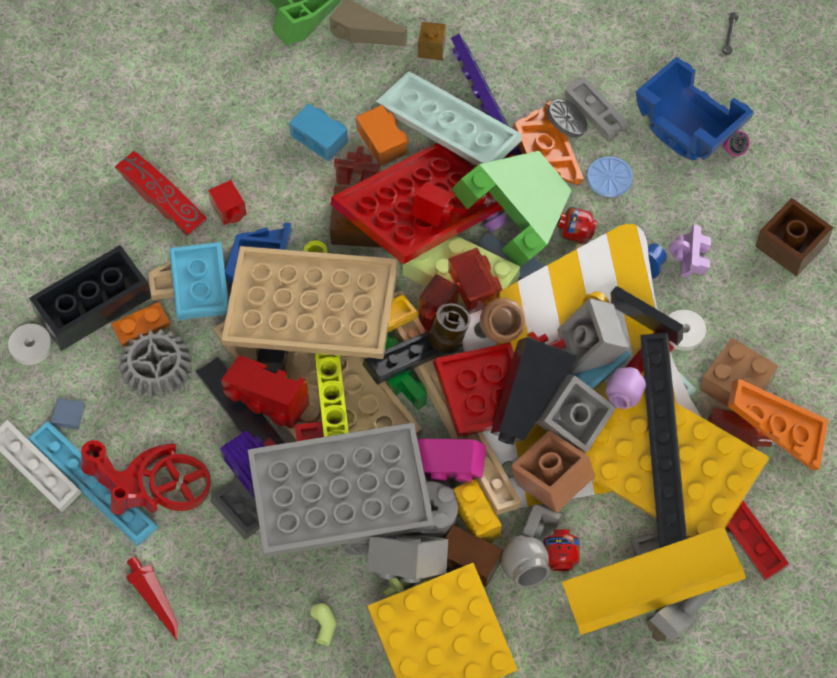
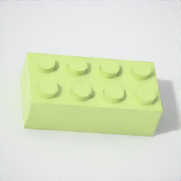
M454 236L403 265V276L472 309L485 299L495 296L499 291L519 281L520 266L469 241Z

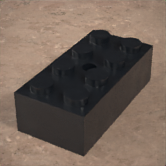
M119 245L29 297L34 313L62 351L149 300L151 292L145 277L122 246Z

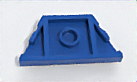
M284 223L283 228L269 231L267 227L258 229L255 232L237 234L225 271L226 280L233 283L240 246L287 250L292 229L291 223Z

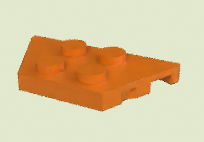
M552 101L547 102L542 109L534 110L528 117L515 122L512 129L521 133L522 141L518 143L521 154L540 151L564 181L576 185L581 184L584 178L567 135L555 128L548 118L547 107Z

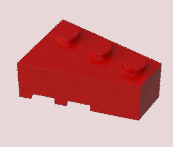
M239 355L221 379L224 394L232 401L237 402L239 400L247 404V407L254 413H263L269 416L276 425L281 427L285 425L293 429L310 404L306 379L299 377L297 381L286 378L287 373L282 370H278L275 374L265 370L267 368L265 364Z

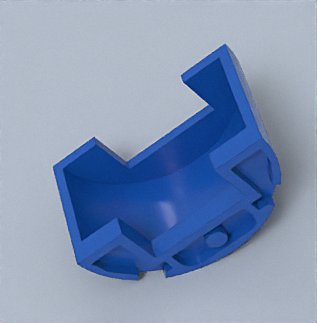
M676 56L636 91V101L641 115H647L652 123L649 128L657 138L684 158L690 160L701 158L704 160L751 119L754 111L747 104L741 103L736 98L730 101L729 110L726 106L717 103L706 92L694 86L695 69L689 63L682 61Z

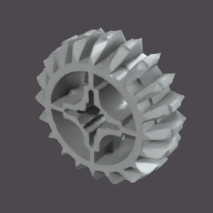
M149 329L147 336L139 333L137 341L130 339V347L123 346L124 355H121L119 358L121 364L119 370L123 375V382L128 384L132 392L137 390V394L140 397L147 391L148 398L152 399L154 393H158V396L162 399L164 391H168L170 395H173L172 387L175 386L181 389V381H188V373L192 370L190 364L192 361L191 354L188 353V346L183 344L182 339L179 336L174 338V334L171 331L164 335L161 329L157 334H153ZM158 349L167 350L168 352H161ZM155 356H156V359H157V362H158V364H156V365H157V370H156V371H155V368H154V365H153V363H155V362H154V357H155ZM139 373H141L142 375H150L153 378L141 376Z

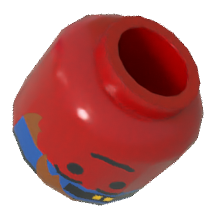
M569 207L566 213H561L557 222L562 238L582 244L587 239H592L597 225V220H594L591 212L576 207Z
M556 529L553 530V535L544 538L543 544L548 551V566H550V570L572 571L573 566L580 562V541L578 537L570 535V530Z

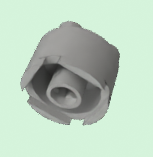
M428 481L426 486L434 529L411 534L445 539L453 525L457 526V499L451 488L438 482Z

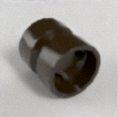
M452 303L439 307L428 334V341L436 351L450 354L460 348L471 322L468 311L462 306Z

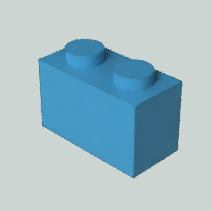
M309 103L289 122L290 136L328 162L348 143L347 129L340 121H334L322 109L315 108Z

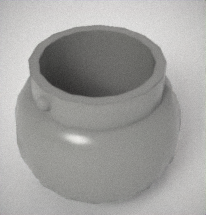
M521 535L512 538L507 543L501 555V564L505 574L515 581L518 587L530 588L540 584L548 577L550 573L548 566L549 556L546 547L537 538Z

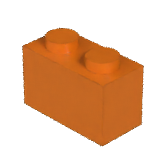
M383 105L356 116V130L379 166L406 155L407 136L403 130L399 131L393 114L391 112L387 113Z

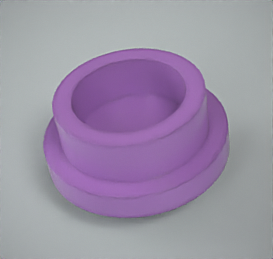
M496 212L494 215L486 218L487 222L483 224L484 228L487 227L489 232H492L507 224L506 213L500 214Z

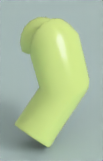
M324 603L315 604L312 606L310 614L321 625L316 642L329 646L337 626V621L328 605Z

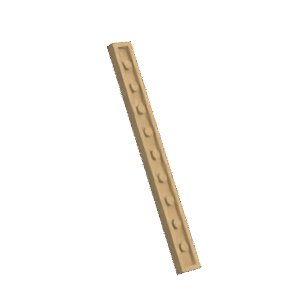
M403 290L394 292L393 299L402 294L405 297L406 295L404 294ZM418 317L393 330L399 343L426 332ZM434 359L414 368L452 439H474L486 445L483 478L475 479L478 481L495 514L499 515L520 508L522 501L483 432L457 437L433 365Z

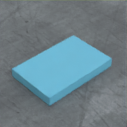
M221 242L169 248L177 320L226 315L229 302Z

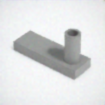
M714 589L668 605L657 612L650 621L672 642L700 619L696 612L709 600L716 590Z

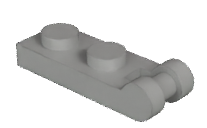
M585 77L565 89V96L600 131V134L607 141L612 139L616 132H622L628 128L626 119ZM610 119L613 123L609 125L606 121Z

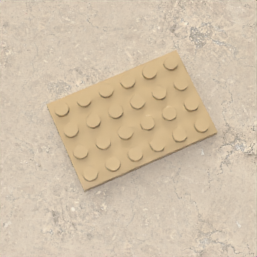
M240 246L221 339L222 344L226 346L383 359L398 260L394 258Z

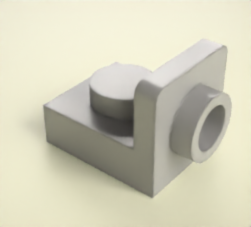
M534 504L522 535L540 540L545 524L555 528L558 527L560 514L554 512L546 505L538 506Z

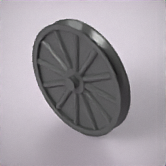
M555 99L548 105L547 115L549 120L563 134L570 137H580L587 130V121L584 115L572 103L562 99Z

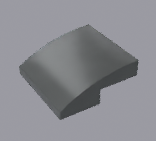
M236 476L233 483L211 495L210 502L244 540L260 529L255 497L253 498Z

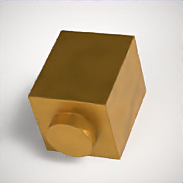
M421 22L418 39V58L443 60L446 43V24Z

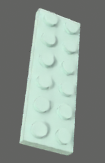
M410 71L376 101L377 107L383 105L387 113L391 112L395 119L477 166L503 159L522 141L521 133Z

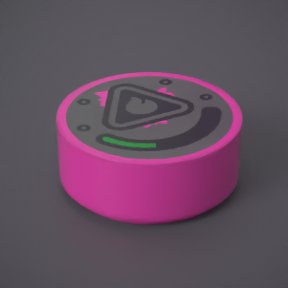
M738 130L723 144V147L728 154L741 156L748 150L750 140L745 132Z

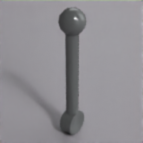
M732 12L729 16L731 20L726 46L723 47V53L726 55H730L733 51L731 43L735 22L739 19V15L736 12Z

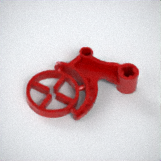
M91 440L82 446L81 470L89 476H94L99 483L111 493L110 510L116 515L125 513L126 509L145 506L149 512L155 513L158 510L157 504L173 511L192 510L206 500L211 485V477L206 466L192 456L175 454L176 444L159 445L142 452L124 471H117L106 455V447L102 442ZM165 455H169L159 460L154 465L151 471L146 470L148 466L158 458L163 457ZM174 463L188 464L198 469L185 475L180 491L187 502H175L162 496L175 490L179 481L180 474L173 465ZM166 467L174 481L156 488L154 484L155 475L160 469ZM143 476L150 477L149 489L154 499H151L144 489ZM204 477L206 483L205 490L195 499L186 484Z

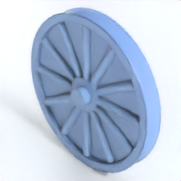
M613 156L598 158L589 166L587 172V182L590 188L595 193L604 197H617L624 194L631 187L633 180L630 166L624 160Z

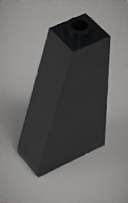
M529 337L518 340L490 433L499 436L498 441L514 445V442L524 441L576 361L577 355Z

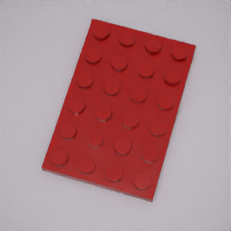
M439 143L332 196L330 202L332 207L403 265L494 215L496 212L503 210L502 206L488 192L469 209L454 194L452 205L455 208L449 220L444 219L438 228L433 226V224L410 215L415 194L425 182L453 193L451 189L474 169L456 153Z

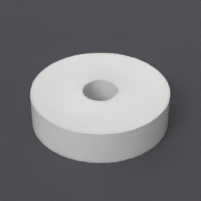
M677 310L669 315V317L681 323L684 328L689 330V332L683 333V340L678 346L671 341L669 342L675 349L689 351L702 344L706 334V325L700 315L690 310Z
M25 324L13 331L8 341V348L12 357L17 362L24 365H34L48 357L52 349V340L44 327L38 324ZM28 342H35L31 347L26 346Z

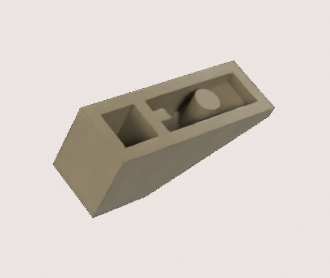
M343 0L329 17L330 31L339 39L344 38L350 42L405 46L407 44V29L351 0Z

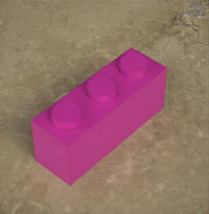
M417 438L425 477H431V480L446 482L447 477L455 478L459 482H472V478H483L486 445L474 439Z

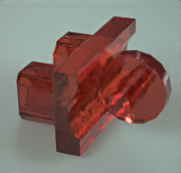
M358 146L357 153H347V159L350 160L336 158L334 160L337 184L350 186L352 174H360L361 182L382 171L380 165L371 164L373 155L364 154L363 146Z

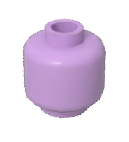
M632 367L615 370L606 387V395L610 403L619 409H628L636 406L645 390V379L637 369Z

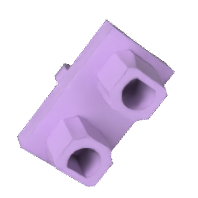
M693 225L690 233L677 236V240L669 244V253L675 256L676 261H681V277H689L692 273L704 275L710 268V260L699 256L700 252L705 254L711 246V238L701 234V226Z

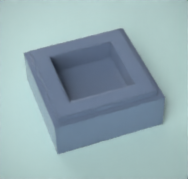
M57 398L51 421L52 425L79 429L85 403L83 401Z

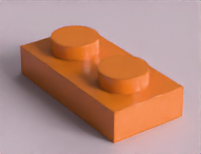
M160 302L111 323L122 347L130 345V339L137 341L139 333L147 336L149 329L154 334L160 329L163 330L171 326Z

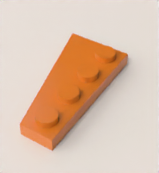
M741 379L733 381L728 407L806 467L814 471L819 470L828 419Z

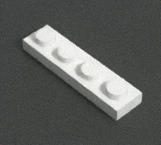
M8 420L0 426V452L63 512L82 492Z

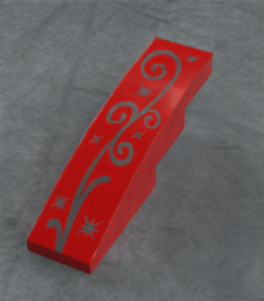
M135 151L131 152L115 166V169L147 203H152L167 220L171 219L186 236L206 221V216L173 183Z

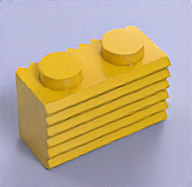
M473 479L472 482H467L454 488L453 492L458 503V514L463 519L468 532L487 542L501 537L502 525L478 481Z

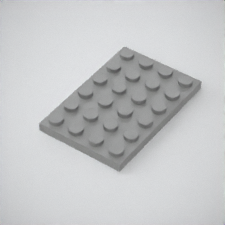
M414 423L248 449L264 558L366 541L371 536H381L384 538L434 529Z

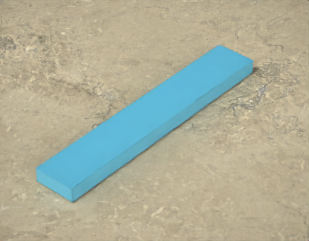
M50 422L44 423L27 438L137 547L158 529L157 524L139 507L126 509V512L121 515L112 513L110 510L111 493L99 483L94 476H89L81 470V452Z

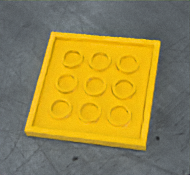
M474 563L367 606L395 678H501L518 670Z

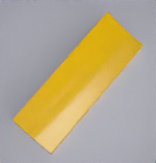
M723 526L562 581L579 632L583 635L746 579V576Z

